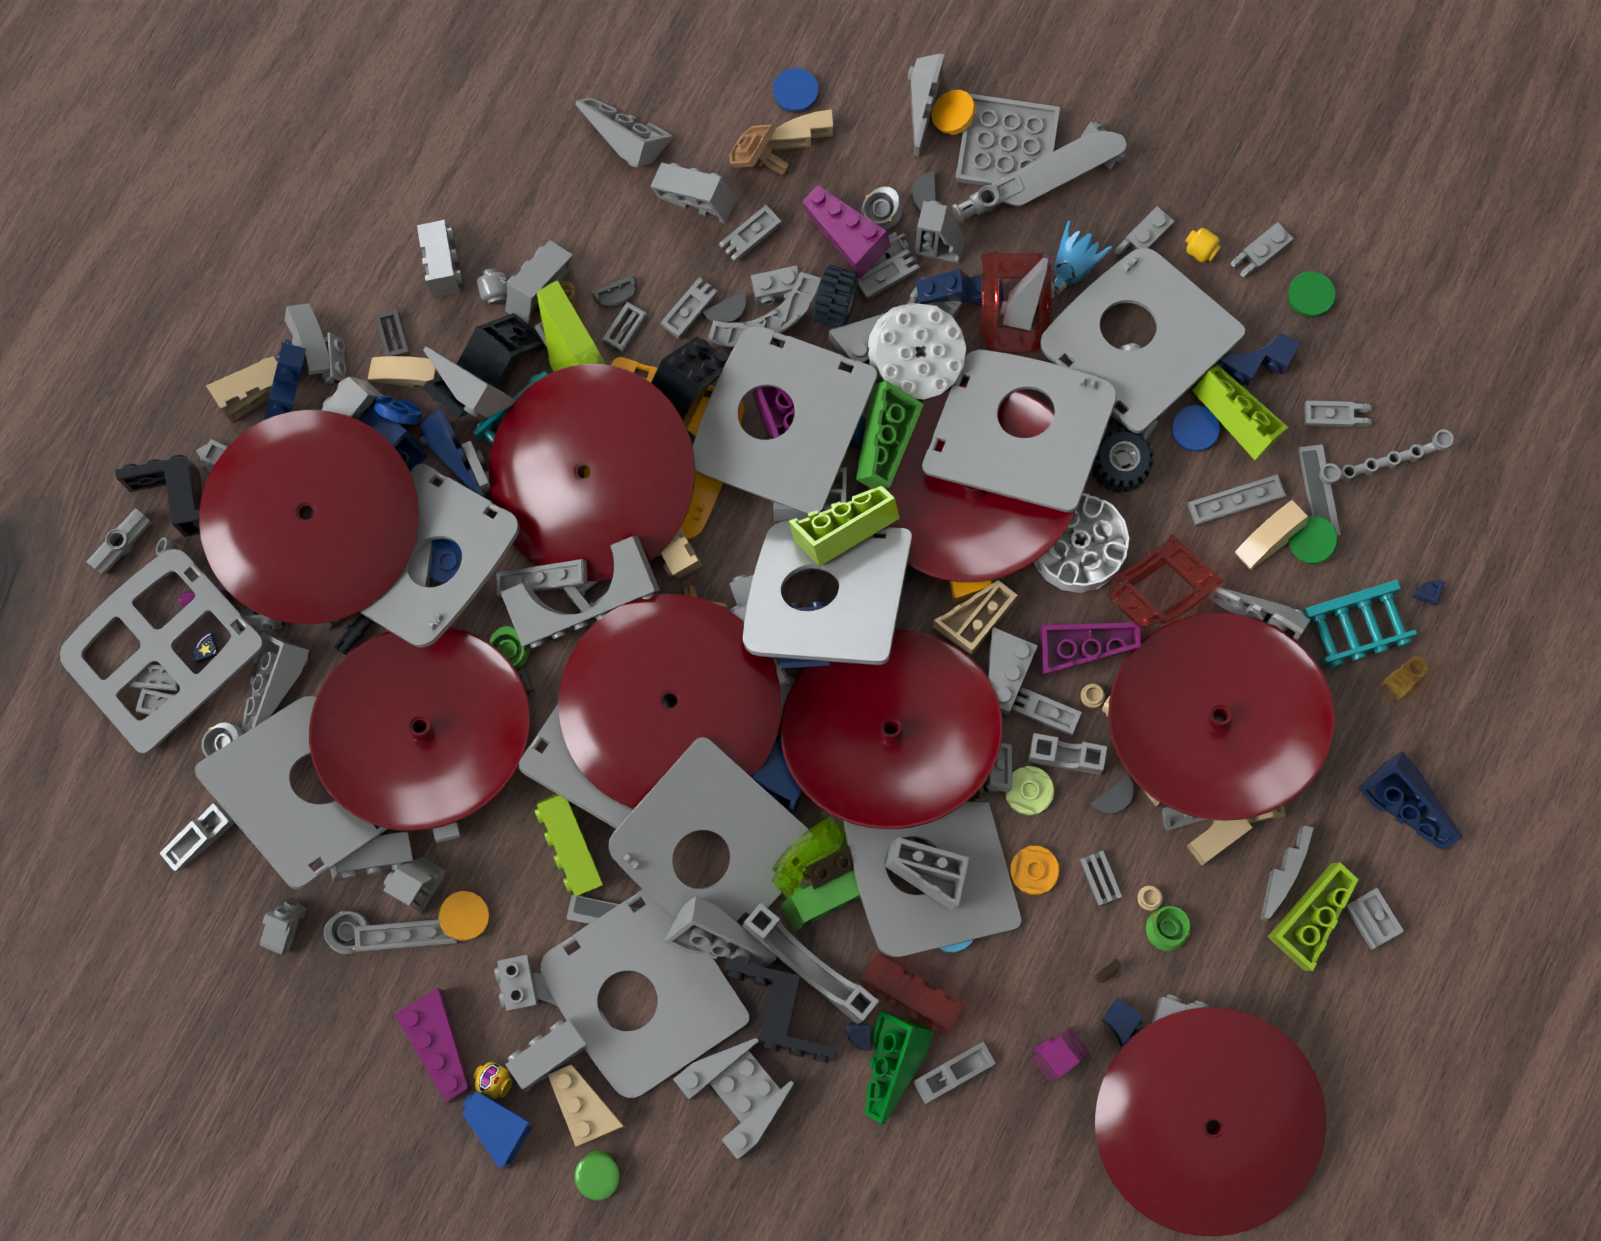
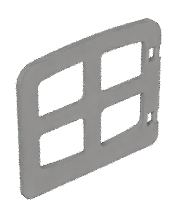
M171 549L164 551L127 580L73 632L62 645L60 661L135 750L142 754H148L262 650L264 640L187 554L181 550ZM191 569L199 576L194 582L186 575ZM176 572L194 591L195 598L163 628L154 629L133 603L157 582L170 573ZM211 611L228 629L231 638L200 673L194 674L175 653L173 643L206 612ZM119 617L139 639L141 645L138 651L106 680H102L84 659V652ZM237 621L245 628L240 635L232 627ZM152 662H159L180 686V691L155 712L139 721L118 698V693Z

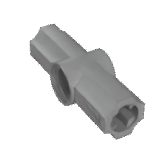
M135 508L117 529L107 533L105 542L86 562L104 576L123 555L131 552L133 543L152 522ZM119 538H124L123 543L116 547V541Z

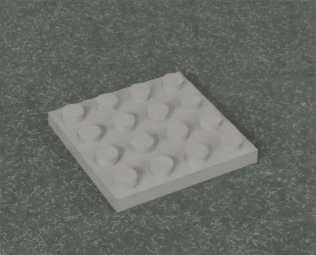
M969 94L975 101L977 111L976 114L974 113L972 124L963 131L955 182L981 186L991 185L1054 151L1060 107Z

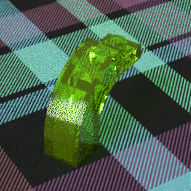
M831 817L818 823L801 835L785 850L772 869L775 874L772 881L787 898L795 895L803 879L802 872L805 871L806 866L839 850L846 835Z

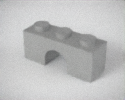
M1034 733L1031 738L1028 762L1101 775L1104 770L1107 746L1086 742L1070 744L1059 741L1058 737Z

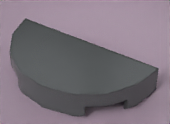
M934 171L924 173L918 177L913 185V203L920 211L922 210L923 201H936Z
M630 276L594 290L591 294L596 302L604 307H622L626 302H630L635 295V276Z
M744 291L702 311V315L709 322H713V320L724 323L737 322L741 319L746 307Z
M1126 776L1089 805L1095 811L1105 814H1116L1123 811L1131 802L1134 794L1133 782L1130 776Z

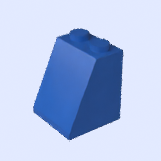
M476 1091L474 1095L469 1094L462 1106L465 1108L463 1116L497 1166L509 1168L535 1123L481 1092Z

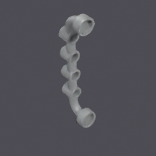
M1442 429L1433 436L1431 443L1422 446L1415 444L1409 450L1403 452L1391 451L1386 457L1379 459L1368 458L1363 464L1356 466L1345 465L1342 470L1335 464H1326L1320 470L1319 477L1323 483L1330 485L1339 480L1350 482L1355 475L1362 473L1368 476L1373 475L1377 469L1382 467L1394 469L1402 461L1417 462L1423 455L1436 450H1447L1453 444L1454 437L1450 431ZM1412 451H1416L1418 456L1414 455ZM1390 458H1394L1396 462H1392ZM1367 464L1372 465L1373 469L1368 468ZM1345 471L1350 472L1351 476L1346 475Z

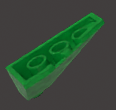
M880 1010L872 1034V1043H875L874 1058H870L869 1067H873L872 1081L868 1083L866 1116L885 1125L925 1058L934 1032L933 1030L918 1022Z

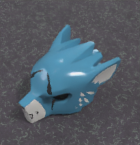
M1071 221L1067 222L1054 265L1056 275L1054 282L1056 289L1054 293L1057 294L1069 285L1084 281L1092 269L1112 248L1110 245L1096 254L1099 249V243L1096 242L1092 245V234L1088 233L1086 236L1079 238L1081 231H1077L1069 237Z

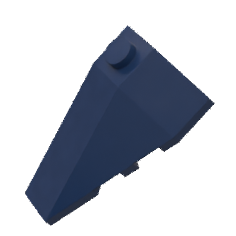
M442 406L437 408L420 425L422 434L419 437L424 448L429 446L432 453L466 488L485 498Z
M1403 751L1384 762L1359 787V790L1375 808L1380 811H1387L1396 817L1395 820L1397 822L1409 825L1416 830L1418 835L1443 850L1462 839V834L1419 769Z

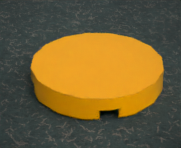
M951 90L937 99L932 108L931 117L933 124L941 133L956 135L965 131L972 124L977 108L975 101L967 92Z
M1028 846L1021 849L1013 857L1010 865V877L1013 884L1021 892L1028 895H1041L1048 892L1056 884L1059 877V864L1053 853L1041 846Z
M460 891L453 893L444 900L440 907L438 919L441 929L447 936L465 942L473 940L482 934L488 924L489 912L486 903L480 896L473 892Z

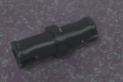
M360 614L352 625L349 624L347 626L346 633L334 647L340 653L347 656L356 642L363 639L364 632L373 621Z

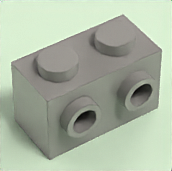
M797 265L751 275V286L756 307L769 306L785 301L799 277Z
M523 955L497 961L498 968H494L496 981L497 983L501 982L503 992L499 993L501 1007H506V1011L510 1013L539 1006L530 957Z

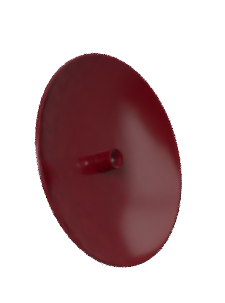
M583 364L563 368L546 375L527 388L515 400L502 419L494 437L489 460V484L491 486L490 495L492 503L513 514L519 523V534L513 542L514 546L537 566L584 559L587 561V581L613 579L614 557L611 545L629 537L638 536L648 562L656 558L669 545L683 524L690 507L695 483V461L691 439L679 412L662 391L643 377L622 368L603 364ZM589 466L591 473L588 478H585L584 469Z
M948 388L940 395L920 400L924 404L892 484L890 488L886 489L895 498L900 519L885 528H905L911 532L912 543L907 565L921 573L953 582L971 583L998 579L1026 568L1047 553L1066 531L1075 511L1064 512L977 488L971 489L969 488L970 486L927 475L923 470L922 464L951 388ZM1021 391L1010 394L1002 402L998 411V422L1002 429L1009 435L1017 438H1031L1043 433L1050 426L1054 418V412L1049 407ZM938 440L935 451L942 452L945 442ZM866 486V491L871 490V488ZM879 534L881 538L886 539V534Z
M322 410L293 411L276 415L249 428L236 438L219 457L209 474L201 498L199 514L200 536L205 555L216 577L246 607L263 616L286 623H328L346 618L367 608L381 598L400 577L408 564L417 539L419 527L418 495L413 478L401 455L384 436L372 427L357 419L335 412ZM305 510H313V516L310 519H302V514Z
M661 594L654 595L650 599H636L617 607L599 619L583 635L571 653L563 672L559 691V719L564 741L570 755L584 776L597 789L618 803L635 809L691 744L700 737L711 740L751 778L756 771L760 770L768 758L777 737L782 709L781 690L776 668L771 657L753 655L746 650L743 643L744 621L729 610L705 599L687 595ZM668 696H672L677 700V704L672 708H668L663 704L664 699Z
M1232 613L1198 614L1160 627L1141 641L1140 648L1133 649L1129 653L1115 677L1109 699L1108 719L1112 742L1122 765L1131 778L1146 793L1165 806L1180 813L1202 819L1220 821L1242 820L1269 813L1285 805L1306 789L1316 777L1326 760L1333 739V699L1324 674L1316 661L1305 648L1287 633L1271 624L1244 615ZM1223 716L1226 721L1218 722L1214 717Z
M449 627L434 644L427 647H416L388 631L366 641L349 653L333 669L322 685L313 706L309 725V746L313 765L327 792L345 810L359 819L383 828L403 831L429 830L460 821L483 808L500 793L514 775L519 766L520 759L524 755L529 737L530 709L523 683L510 661L492 644L477 635L465 630ZM427 727L424 732L416 733L419 728Z
M895 629L890 658L882 665L835 662V665L806 667L800 673L787 695L780 727L781 745L785 762L792 777L806 796L820 808L841 820L854 825L875 829H904L928 824L961 807L977 793L992 772L1000 751L1003 733L1001 708L996 692L990 680L977 663L962 650L940 638L921 632ZM889 730H895V731H897V732L894 733V734H887V733H886V732L889 731Z
M1219 1007L1187 1009L1167 1015L1144 1027L1114 1057L1102 1080L1096 1101V1141L1101 1160L1114 1186L1145 1217L1168 1229L1189 1235H1233L1251 1230L1275 1218L1287 1209L1306 1188L1316 1171L1324 1148L1326 1136L1325 1101L1320 1083L1308 1059L1298 1046L1275 1026L1256 1016L1234 1009ZM1210 1120H1217L1218 1125L1215 1129H1206V1125Z

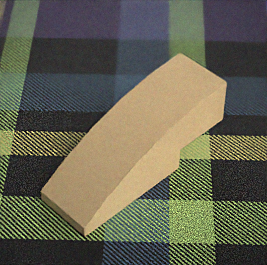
M832 109L802 115L776 128L767 145L772 150L811 147V138L832 137Z
M402 356L373 357L367 380L414 388L415 385L424 386L427 381L437 378L439 373L428 358Z
M1291 500L1256 529L1235 551V554L1252 570L1286 545L1291 536L1305 527L1308 522V516Z

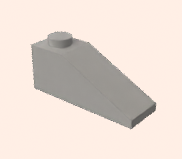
M1042 258L1009 292L1008 300L1002 301L1000 315H1004L1002 325L1030 331L1047 271V258Z

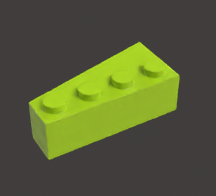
M1219 365L1210 369L1192 390L1197 395V398L1206 405L1254 460L1268 451L1289 428Z
M879 486L853 496L852 501L847 503H840L839 501L832 504L831 509L820 513L816 510L808 513L809 517L798 521L795 518L788 522L794 542L820 567L900 518L895 498L884 487Z
M556 793L538 801V809L534 811L539 823H545L548 830L544 835L549 847L553 845L555 847L557 855L554 856L558 869L563 868L567 877L563 881L568 893L573 891L576 897L602 886V879L592 854L587 848L588 845L584 834L578 826L574 809L568 800Z

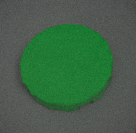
M1314 271L1303 272L1296 276L1289 286L1287 293L1288 303L1296 313H1300L1304 317H1320L1327 313L1334 303V285L1322 273Z
M1319 516L1308 517L1307 525L1289 538V546L1292 553L1300 561L1308 564H1321L1328 561L1335 554L1338 545V534L1335 527L1327 519Z

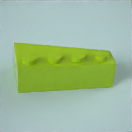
M1340 862L1331 863L1267 937L1301 969L1313 971L1317 964L1316 961L1320 953L1323 952L1327 944L1326 941L1332 929L1335 928L1338 922L1337 919L1342 909L1345 908L1359 879Z

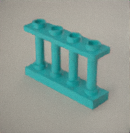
M1398 580L1305 608L1303 613L1310 621L1312 620L1313 623H1316L1328 657L1320 662L1321 667L1329 665V668H1335L1343 665V660L1352 658V661H1357L1367 657L1366 653L1375 651V654H1380L1388 651L1389 646L1397 644L1398 647H1402L1412 643L1411 639L1417 635V631H1405L1393 599L1395 594L1401 589ZM1380 599L1381 602H1384L1396 636L1383 639L1371 608L1372 601ZM1356 606L1362 610L1373 639V643L1361 647L1348 612H1350L1349 608ZM1335 613V616H1339L1351 650L1337 653L1325 621L1327 615Z

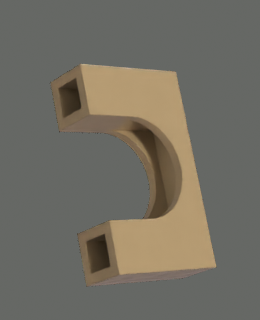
M1146 793L1155 806L1160 804L1159 801ZM1250 818L1229 821L1214 820L1211 827L1189 843L1187 847L1203 866L1253 828L1250 825L1251 820Z

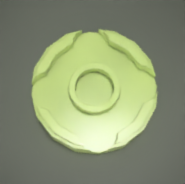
M1026 766L1012 773V790L1005 792V796L1011 808L1019 814L1036 815L1046 810L1052 802L1054 786L1051 778L1045 771L1038 767Z

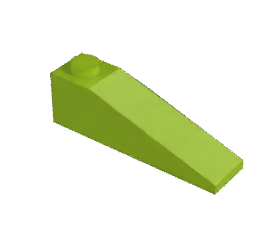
M558 280L536 292L543 322L549 362L553 372L575 365H606Z

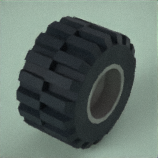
M831 264L825 269L813 309L814 322L836 328L846 325L856 296L859 281L858 272Z
M1120 428L1118 432L1114 429L1108 435L1105 434L1103 436L1092 467L1094 468L1092 473L1094 477H1099L1097 482L1100 485L1103 482L1107 485L1105 489L1110 491L1111 487H1113L1117 493L1124 489L1126 493L1130 492L1132 488L1137 489L1141 483H1144L1154 464V458H1152L1154 451L1153 448L1149 449L1151 444L1149 440L1144 441L1142 439L1144 437L1143 434L1139 433L1137 436L1130 430L1125 432V428Z

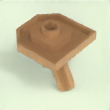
M771 124L750 127L740 136L729 154L730 164L734 168L754 167L755 164L762 167L764 164L778 174L783 175L789 165L772 154V148L767 145L776 130Z

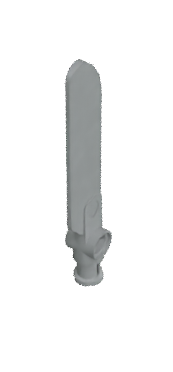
M1107 131L1087 134L995 183L983 186L978 192L970 195L969 199L959 205H952L953 212L957 220L962 224L965 222V219L974 214L980 215L984 212L992 211L1001 203L1017 207L1022 206L1122 154L1126 150L1127 145L1125 138L1121 134ZM989 194L993 197L994 201L985 203L982 201L981 196Z

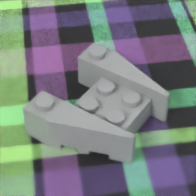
M757 1038L696 1061L673 1079L689 1100H692L708 1085H711L741 1123L721 1139L737 1160L759 1143L794 1086V1083L790 1081L780 1090L749 1052L760 1043Z

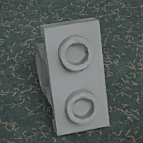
M284 899L268 911L262 922L265 924L260 940V946L284 956L293 942L300 918L305 916L307 908L301 906L295 900Z

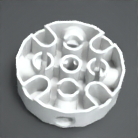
M909 303L894 307L878 319L869 335V364L875 368L878 382L888 381L915 399H927L942 394L956 382L964 367L966 345L962 330L950 314L937 306Z
M1083 493L1079 506L1066 531L1047 553L1034 562L1035 567L1044 579L1061 590L1077 593L1097 590L1114 579L1125 561L1129 544V534L1125 520L1114 505L1104 499L1101 500L1098 497ZM1078 540L1079 543L1083 542L1084 544L1083 546H1080L1079 544H1075V541Z

